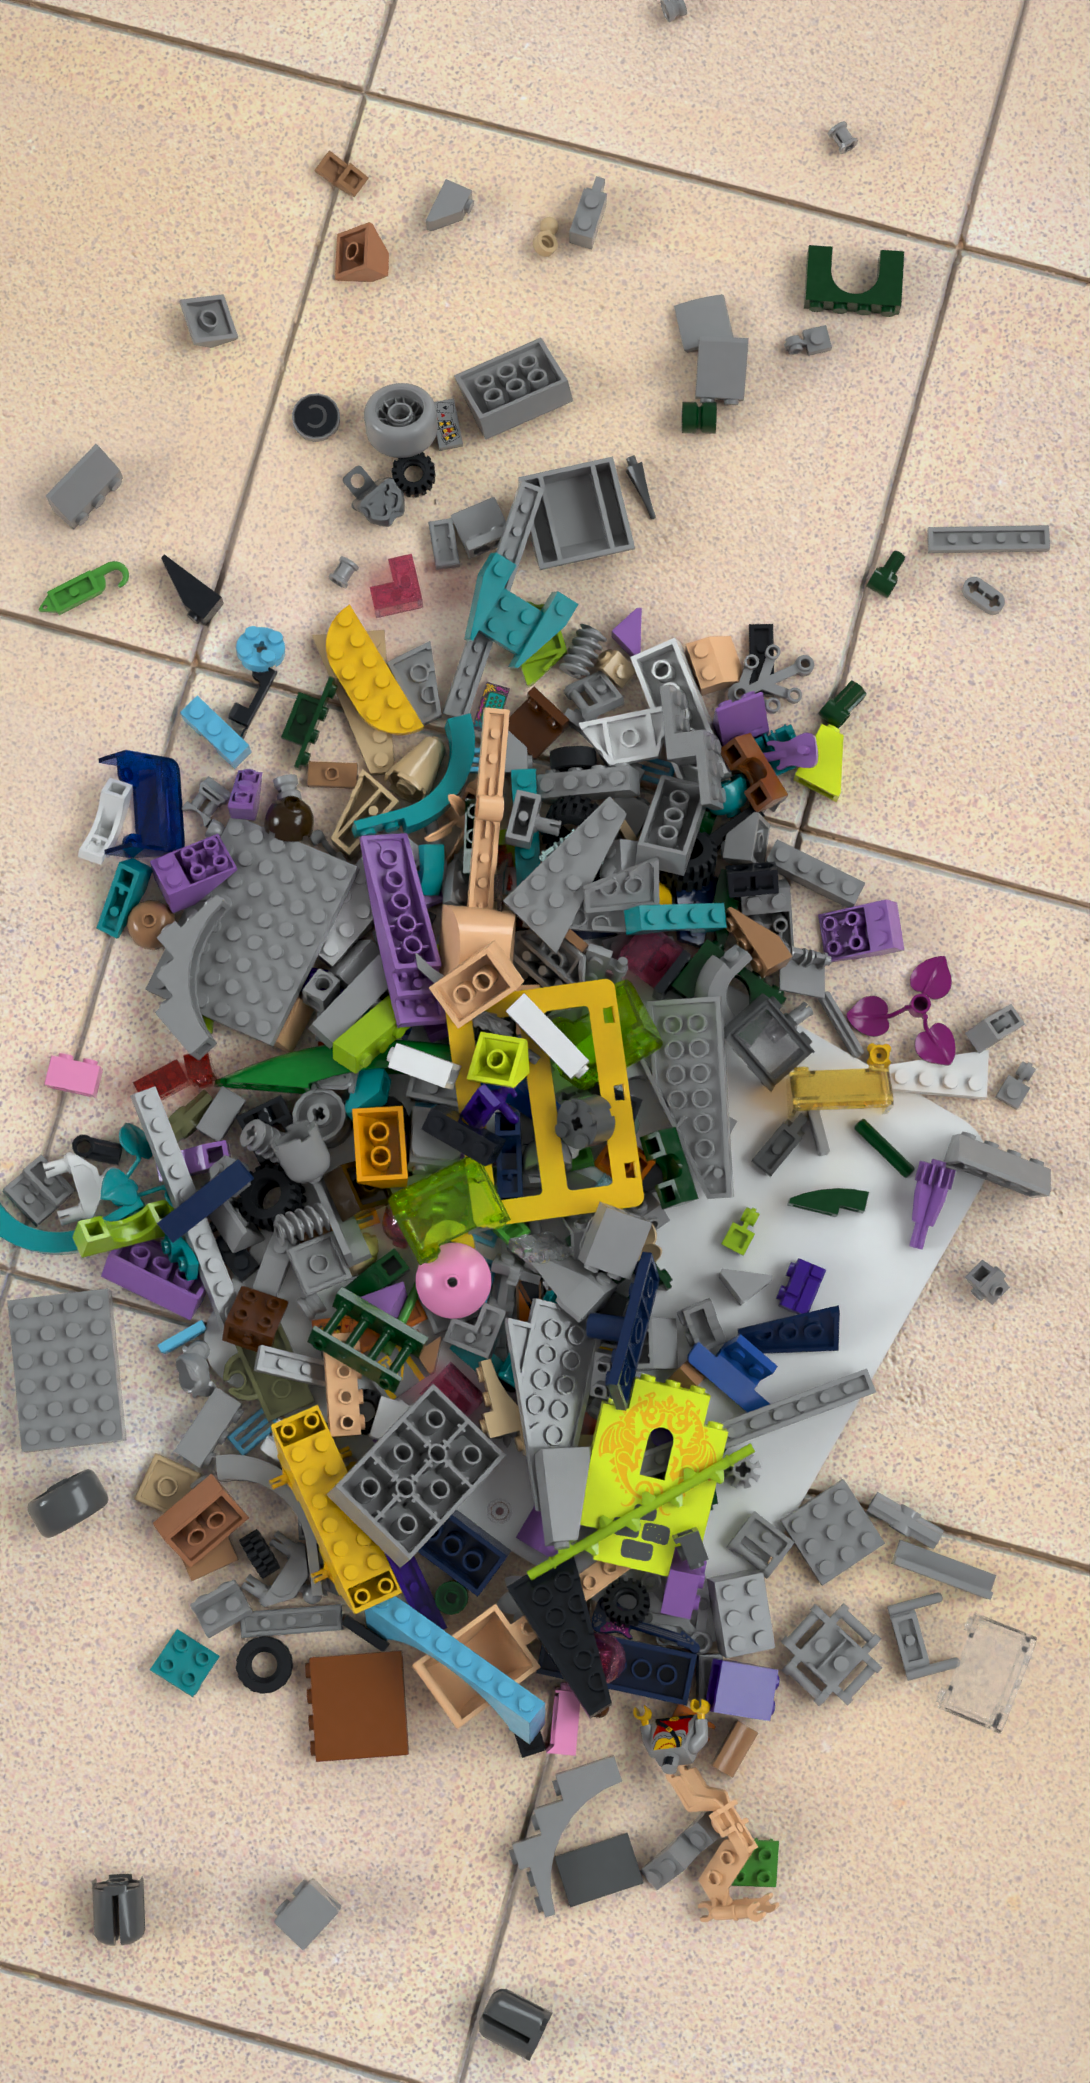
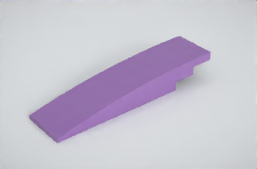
M407 833L361 836L360 844L373 920L397 1027L444 1024L446 1022L445 1010L429 989L434 983L417 967L416 953L437 972H439L442 964Z

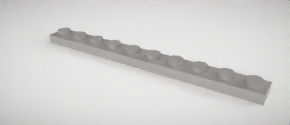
M525 481L519 482L496 551L517 565L504 587L508 591L511 590L544 492V488ZM479 632L473 641H466L442 712L443 714L457 717L469 714L493 644V641Z
M155 1086L135 1093L130 1097L175 1209L193 1195L196 1189ZM206 1217L186 1232L184 1236L198 1260L199 1275L220 1329L223 1330L237 1295Z
M867 1368L722 1422L724 1424L723 1428L729 1432L725 1449L876 1393ZM673 1441L645 1451L640 1471L641 1475L652 1477L667 1470Z

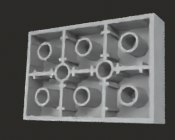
M107 1288L7 1300L22 1452L27 1453L126 1441L112 1291Z
M432 1384L326 1495L399 1567H402L419 1551L506 1455Z

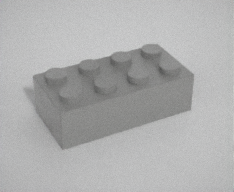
M661 774L637 844L635 865L657 857L659 860V870L684 876L706 807L701 805L699 783Z

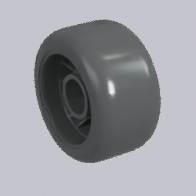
M86 1469L49 1487L46 1492L33 1499L27 1508L41 1535L45 1538H51L102 1509L109 1499L95 1472Z

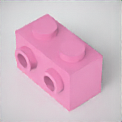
M59 1053L58 1057L51 1055L45 1085L48 1088L93 1098L97 1097L103 1069L97 1065V1061L83 1058V1062L73 1060L74 1056Z

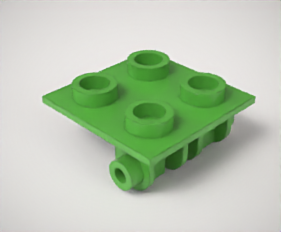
M755 1838L754 1841L758 1848L753 1851L731 1886L776 1887L779 1841H773L771 1838L770 1840H758V1838Z

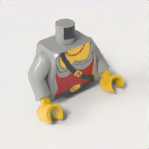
M693 1699L691 1701L690 1708L693 1712L697 1713L695 1715L653 1719L652 1724H649V1720L652 1717L651 1709L644 1705L645 1713L643 1716H640L638 1708L635 1707L633 1709L634 1717L642 1723L640 1731L643 1744L650 1757L656 1759L664 1773L675 1774L679 1765L692 1764L698 1752L708 1742V1719L705 1718V1715L711 1708L708 1701L702 1699L700 1709L699 1700Z

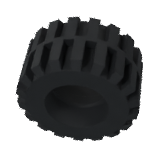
M567 795L564 800L562 798L557 799L556 803L550 806L546 818L562 821L561 828L559 829V836L541 832L543 844H547L546 849L552 847L555 841L559 842L561 837L564 838L571 833L564 827L565 824L580 826L599 805L596 802L594 804L590 803L591 799L587 797L585 800L581 799L580 795H576L575 798Z
M699 829L684 876L659 870V881L662 884L666 883L667 888H675L679 892L681 890L692 892V889L698 891L702 889V886L706 887L709 885V882L714 878L718 854L717 845H714L715 841L713 838H708L709 834L706 832L701 833Z
M265 1164L264 1168L258 1166L255 1167L256 1171L254 1173L252 1171L249 1172L254 1179L251 1181V1185L239 1194L241 1198H238L237 1201L238 1205L241 1206L240 1211L245 1215V1218L263 1230L266 1229L269 1232H274L276 1216L278 1214L285 1216V1213L288 1211L294 1213L298 1208L304 1210L302 1204L307 1201V1197L303 1195L306 1191L301 1183L291 1180L281 1166ZM280 1187L281 1195L278 1202L273 1207L264 1209L263 1201L266 1194L271 1189Z

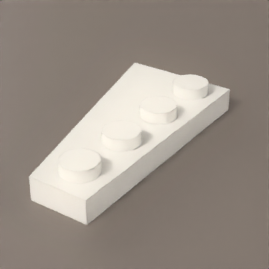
M989 1050L981 1053L977 1051L957 1054L949 1066L928 1063L924 1060L890 1064L888 1066L887 1091L985 1100L987 1098Z

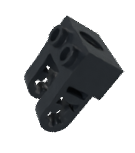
M282 1094L236 1117L242 1130L250 1121L259 1119L271 1127L281 1123L285 1132H287L286 1127L293 1124V1116ZM253 1151L261 1167L264 1168L265 1164L275 1165L270 1159H265L262 1155H257Z

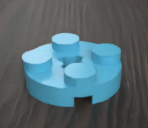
M250 626L246 628L245 633L237 641V657L248 670L254 672L269 671V667L274 665L277 667L284 660L285 643L283 636L280 632L270 628ZM258 647H265L267 649L257 652Z

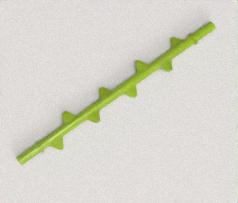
M749 1443L729 1456L725 1455V1458L699 1473L688 1467L685 1468L683 1482L657 1497L647 1491L643 1492L642 1505L615 1521L610 1520L604 1515L601 1516L600 1529L573 1545L570 1544V1548L558 1550V1554L552 1557L549 1556V1559L526 1571L529 1578L533 1580L552 1568L556 1569V1566L584 1550L594 1556L598 1555L599 1541L624 1527H628L635 1532L640 1531L641 1517L667 1502L678 1508L683 1506V1493L709 1478L722 1484L724 1482V1470L730 1466L734 1467L735 1463L755 1453L753 1446Z

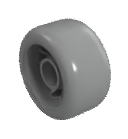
M408 383L390 384L377 390L366 403L364 409L366 434L369 442L378 452L389 457L406 458L420 454L433 443L438 431L437 412L432 397L424 389Z

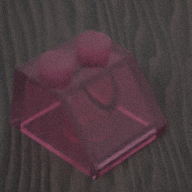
M663 932L635 935L628 945L623 947L617 960L620 957L627 958L628 969L652 988H655L684 949Z

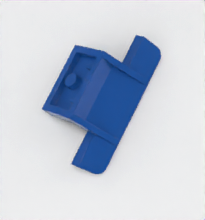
M739 1334L725 1342L716 1355H713L700 1342L694 1344L687 1355L688 1362L745 1412L748 1413L770 1405L754 1389L761 1380L772 1375L778 1366L745 1337Z

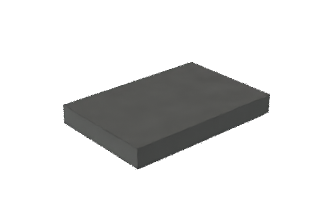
M628 1832L554 1856L570 1907L644 1883Z

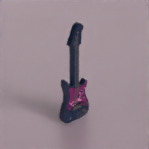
M603 1597L596 1604L592 1616V1627L595 1632L602 1634L619 1633L631 1640L633 1637L630 1634V1630L633 1629L675 1642L678 1646L689 1649L694 1654L700 1652L699 1644L684 1631L677 1633L652 1624L642 1623L641 1621L638 1622L636 1627L633 1624H630V1628H625L624 1624L618 1627L616 1622H610L609 1617L606 1616ZM617 1602V1606H618L619 1609H621V1610H623V1611H630V1610H632V1609H627V1608L621 1606V1605Z

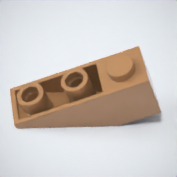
M732 907L727 909L725 912L726 929L733 934L737 940V945L751 955L753 958L750 961L751 967L756 973H759L762 979L788 964L792 955L778 935Z

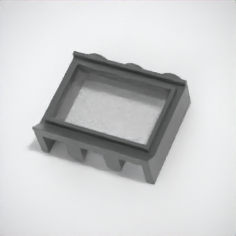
M762 993L724 1027V1039L730 1044L733 1051L748 1065L747 1067L761 1080L762 1085L772 1092L776 1084L815 1051L810 1046L812 1040L803 1031L799 1033L795 1029V1026L798 1025L788 1013L784 1016L779 1010L782 1008L779 1001L774 996L769 998Z

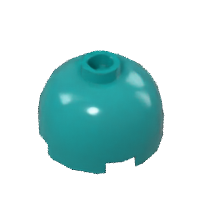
M743 773L734 774L730 777L731 781L724 780L721 782V788H724L726 793V802H723L724 809L714 811L706 807V810L717 816L726 814L727 818L741 813L739 808L744 806L748 800L744 794L748 786Z

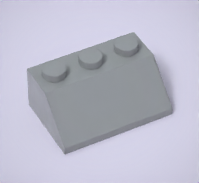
M95 444L46 495V498L53 512L71 528L75 529L78 525L81 526L87 521L88 514L94 508L97 509L104 503L105 497L110 491H115L119 488L123 476L120 469Z

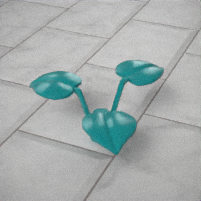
M124 1123L119 1130V1141L125 1151L136 1156V1160L126 1175L116 1168H111L106 1172L102 1181L100 1199L112 1201L118 1207L123 1205L132 1206L136 1203L138 1197L164 1190L166 1191L164 1194L166 1201L173 1207L165 1184L137 1193L138 1185L129 1177L142 1158L150 1159L153 1154L144 1131L133 1124Z

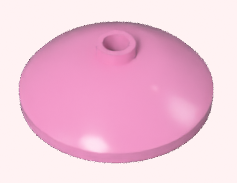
M462 1243L441 1244L430 1250L418 1266L416 1272L417 1293L422 1303L438 1316L450 1319L469 1316L476 1312L488 1298L492 1279L490 1268L485 1258L471 1246ZM451 1277L457 1279V1285L454 1287L448 1284V1279Z

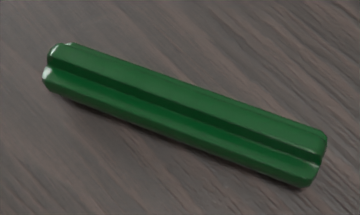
M861 1119L855 1125V1130L903 1177L907 1178L914 1172V1166L865 1119Z

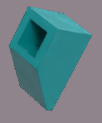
M385 1069L359 1071L354 1094L350 1093V1097L345 1103L346 1114L352 1122V1109L381 1107L387 1103L392 1080Z

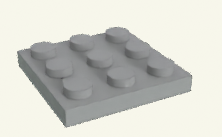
M841 1479L780 1520L822 1586L885 1544L844 1479Z

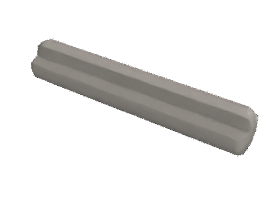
M826 991L825 999L818 998L850 1055L853 1058H858L864 1054V1050L832 995Z

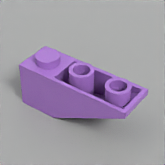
M226 1140L181 1150L190 1176L209 1173V1168L224 1155L231 1157L229 1143ZM156 1164L159 1182H163L158 1166Z

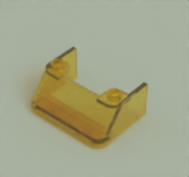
M871 1064L867 1069L809 1071V1067H795L794 1072H790L786 1078L788 1118H793L797 1111L882 1108V1114H888L894 1106L889 1069L884 1068V1064Z

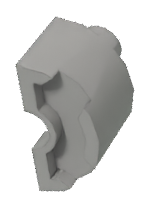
M710 1298L677 1312L681 1325H686L688 1328V1332L684 1334L690 1347L700 1342L709 1350L727 1342Z

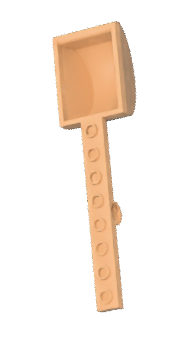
M485 707L483 710L467 907L442 905L438 953L442 964L439 973L443 975L449 973L494 940H496L513 964L517 916L511 910L493 909L500 822L504 813V797L502 796L510 710Z
M602 1561L593 1563L579 1574L585 1600H589L631 1568ZM496 1604L452 1635V1637L518 1684L541 1668L526 1647L537 1636L524 1615L510 1624ZM426 1654L412 1665L456 1729L489 1706V1703L470 1685L431 1656Z

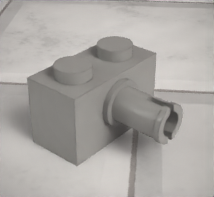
M517 790L505 836L506 844L530 850L534 833L539 831L559 836L562 821L540 817L541 795Z

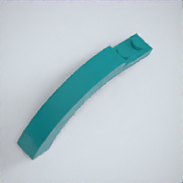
M471 713L449 718L446 721L444 729L449 744V763L446 774L439 785L427 797L411 806L354 821L352 826L354 838L376 835L377 832L381 831L386 833L394 832L400 826H402L404 833L409 834L436 821L451 807L448 795H460L469 776L474 759L475 732Z
M138 1197L134 1205L122 1206L103 1217V1219L106 1221L123 1220L138 1213L146 1205ZM0 1203V1237L20 1248L41 1254L67 1255L79 1253L73 1240L75 1230L47 1232L34 1229L16 1220Z

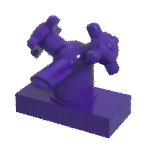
M484 1084L476 1090L460 1114L463 1115V1119L469 1126L477 1129H483L496 1110H500L509 1122L516 1124L520 1118L506 1103L509 1093L514 1098L517 1096L515 1087L501 1086L499 1089L490 1091Z

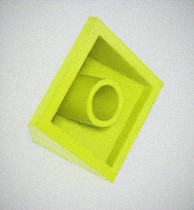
M480 1032L467 1080L514 1088L530 1073L528 1041L523 1038Z

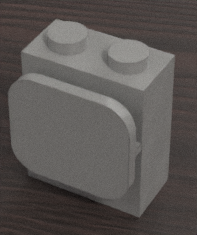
M413 1106L409 1115L407 1171H411L415 1175L437 1174L441 1178L456 1176L460 1165L461 1152L423 1131L421 1128L431 1108Z
M600 1202L595 1215L589 1220L581 1239L578 1259L585 1264L584 1268L589 1271L598 1273L600 1269L607 1272L606 1275L620 1281L622 1277L630 1280L652 1223L645 1217Z

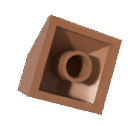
M368 222L337 234L335 280L374 282L388 277L389 252L373 223Z

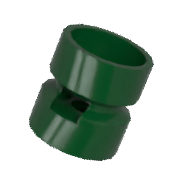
M682 402V433L695 434L700 429L705 434H716V402H705L700 407H698L696 402Z
M456 1581L443 1583L435 1593L436 1606L445 1614H458L468 1603L469 1596L466 1588Z

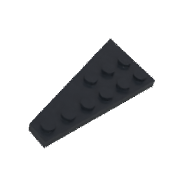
M573 1556L556 1566V1569L552 1568L533 1580L526 1574L507 1586V1591L591 1719L611 1706L612 1701Z

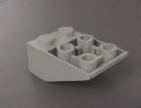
M787 879L778 880V894L739 897V901H741L739 907L742 914L778 935L786 946H794L791 893Z

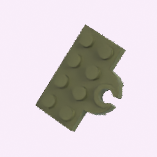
M280 1323L275 1335L273 1348L294 1353L284 1328ZM235 1345L238 1353L230 1357L225 1364L223 1381H229L234 1374H241L244 1378V1384L240 1388L231 1387L228 1389V1392L239 1400L253 1401L259 1399L268 1422L315 1402L308 1384L254 1371L257 1352Z

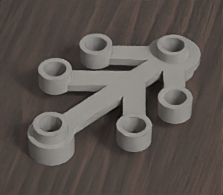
M774 644L769 645L765 650L766 658L758 681L749 685L752 671L759 664L758 657L750 654L743 661L744 669L739 683L733 684L728 690V699L732 700V702L740 700L741 698L736 695L738 690L743 691L744 694L751 691L757 693L762 690L785 698L792 704H796L802 698L801 690L795 687L787 689L776 685V683L796 674L808 676L814 669V661L808 655H801L793 665L771 674L774 662L780 655V648ZM774 649L777 655L771 656L768 651ZM748 659L754 660V661H755V665H754V666H749V665L747 664V660H748ZM801 661H807L809 667H802ZM790 693H797L798 699H792ZM777 698L764 699L765 708L768 713L774 714L778 712L781 703ZM774 702L777 708L771 709L769 703Z
M646 1572L641 1578V1586L644 1585L648 1592H653L662 1603L664 1589L661 1587L660 1576ZM648 1577L655 1578L656 1583L654 1586L649 1587L646 1584ZM700 1598V1601L705 1600L708 1607L705 1610H700L698 1607L696 1628L689 1619L672 1615L654 1614L649 1610V1613L652 1615V1621L648 1624L680 1626L694 1641L697 1637H702L704 1644L700 1646L698 1655L707 1653L712 1647V1637L706 1631L707 1612L711 1607L710 1601L707 1598ZM656 1637L657 1643L662 1646H666L668 1644L677 1645V1643L669 1640L666 1643H661L659 1641V1637Z

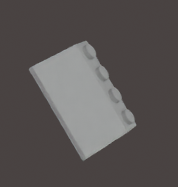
M538 338L454 375L476 424L485 439H489L573 402L568 380L542 338Z

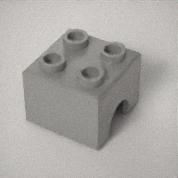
M304 1879L292 1893L295 1896L290 1902L286 1899L274 1912L277 1915L274 1923L302 1950L307 1948L341 1909V1904L315 1879H311L309 1882Z

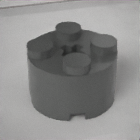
M596 1094L566 1100L558 1111L555 1133L567 1145L575 1149L595 1146L611 1138L615 1129V1116H611L609 1102Z

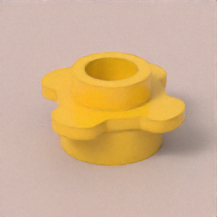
M874 1043L867 1046L869 1058L866 1063L871 1067L882 1066L883 1068H888L891 1064L889 1059L891 1046L889 1044L875 1045Z

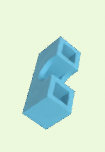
M196 696L180 712L183 720L198 735L206 738L216 749L217 753L234 769L252 753L249 744L199 696Z

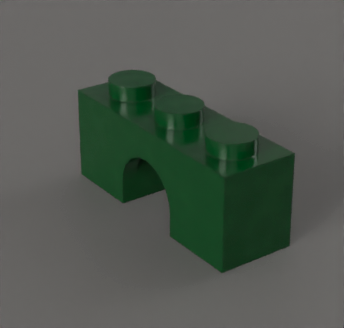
M676 1127L658 1130L640 1137L646 1161H655L663 1172L662 1183L655 1185L662 1210L681 1206L699 1199Z

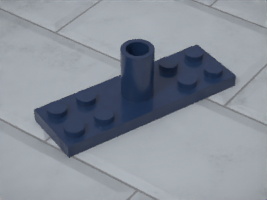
M642 1252L640 1261H637L634 1269L636 1277L634 1283L631 1282L629 1286L630 1299L625 1317L590 1313L587 1320L586 1334L588 1338L618 1342L617 1349L614 1348L611 1355V1371H607L605 1385L610 1390V1399H613L616 1410L626 1411L660 1282L651 1252Z

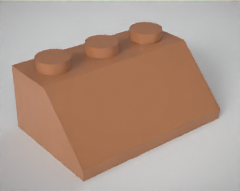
M211 1473L154 1521L153 1525L164 1541L191 1568L247 1521L249 1517Z

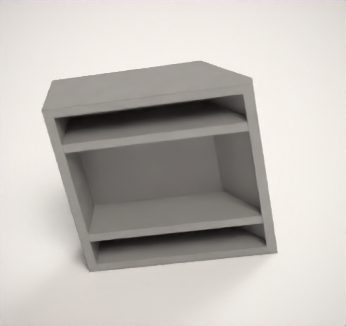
M613 456L518 477V485L520 481H525L544 488L530 531L534 554L540 570L635 549Z

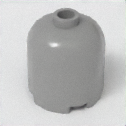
M308 1119L288 1125L286 1127L287 1132L280 1137L276 1133L270 1140V1146L286 1175L296 1183L309 1182L313 1184L321 1180L322 1175L330 1166L331 1157L316 1122L313 1121L310 1124Z

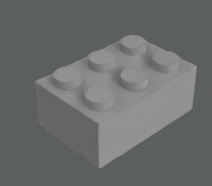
M750 1569L706 1578L718 1654L725 1658H731L774 1649L775 1642L763 1572L757 1569Z

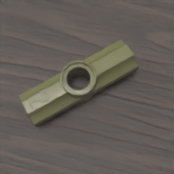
M205 1089L186 1106L180 1107L168 1118L177 1143L183 1138H188L197 1130L198 1123L214 1100Z

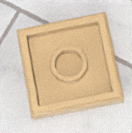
M155 1453L134 1500L165 1513L192 1490L190 1485L199 1479L202 1474Z

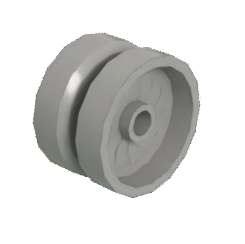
M318 1088L316 1092L310 1090L304 1093L296 1102L292 1112L293 1123L308 1119L310 1124L313 1121L316 1122L327 1149L335 1148L344 1143L350 1136L353 1128V1122L345 1111L346 1102L332 1090Z

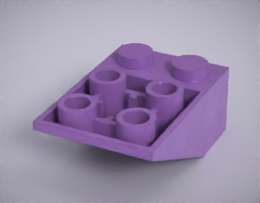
M751 691L742 695L740 700L734 702L726 700L718 704V708L715 709L713 726L722 747L733 738L747 733H751L754 739L761 736L764 738V733L768 736L769 726L762 692L755 694V691Z
M219 834L150 861L154 879L172 913L195 905L237 871V867Z
M885 899L818 915L823 949L828 956H831V962L881 956L904 951L897 902Z

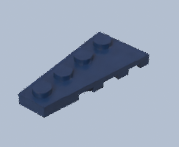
M839 1305L737 1329V1336L741 1334L763 1354L839 1351Z

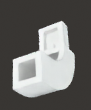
M113 778L108 779L101 791L99 807L93 826L79 849V858L100 865L106 857L109 858L125 821L133 785Z

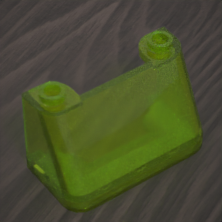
M628 979L616 982L614 985L627 1068L659 1050L663 1046V1041L634 985ZM612 1007L603 1009L605 1023H614ZM587 1013L575 1021L564 1017L554 1018L552 1020L553 1024L589 1060V1063L586 1065L589 1070L581 1078L578 1079L575 1076L572 1080L556 1064L560 1076L579 1089L594 1087L595 1082L599 1083L590 1014Z
M468 1156L397 1191L390 1196L388 1201L393 1216L419 1265L434 1262L441 1252V1245L483 1224L488 1228L499 1229L511 1220L485 1166Z

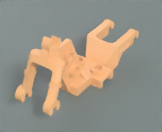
M679 1765L678 1769L681 1775L665 1774L686 1810L688 1812L712 1811L713 1813L708 1815L711 1819L712 1827L722 1838L728 1836L698 1879L710 1901H703L698 1904V1908L704 1907L709 1911V1915H703L700 1917V1921L709 1922L712 1919H733L738 1921L749 1918L754 1922L762 1920L766 1916V1912L771 1913L779 1907L778 1902L769 1903L773 1893H767L762 1898L749 1899L748 1897H743V1899L732 1900L729 1895V1888L753 1851L758 1848L744 1825L749 1822L747 1817L741 1820L734 1808L738 1804L736 1799L730 1801L726 1790L709 1787L696 1767L687 1769V1765Z

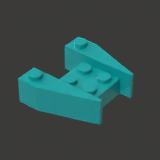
M495 552L490 553L477 576L464 640L473 641L479 632L514 654L515 656L508 667L518 668L567 625L578 603L559 591L551 592L540 611L504 588L517 565Z

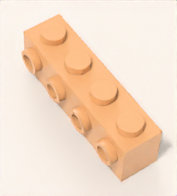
M351 1333L332 1334V1336L345 1343ZM358 1340L354 1349L360 1352V1342ZM323 1352L328 1429L332 1438L360 1436L361 1430H365L364 1414L360 1415L359 1404H363V1390L358 1389L357 1379H362V1374Z

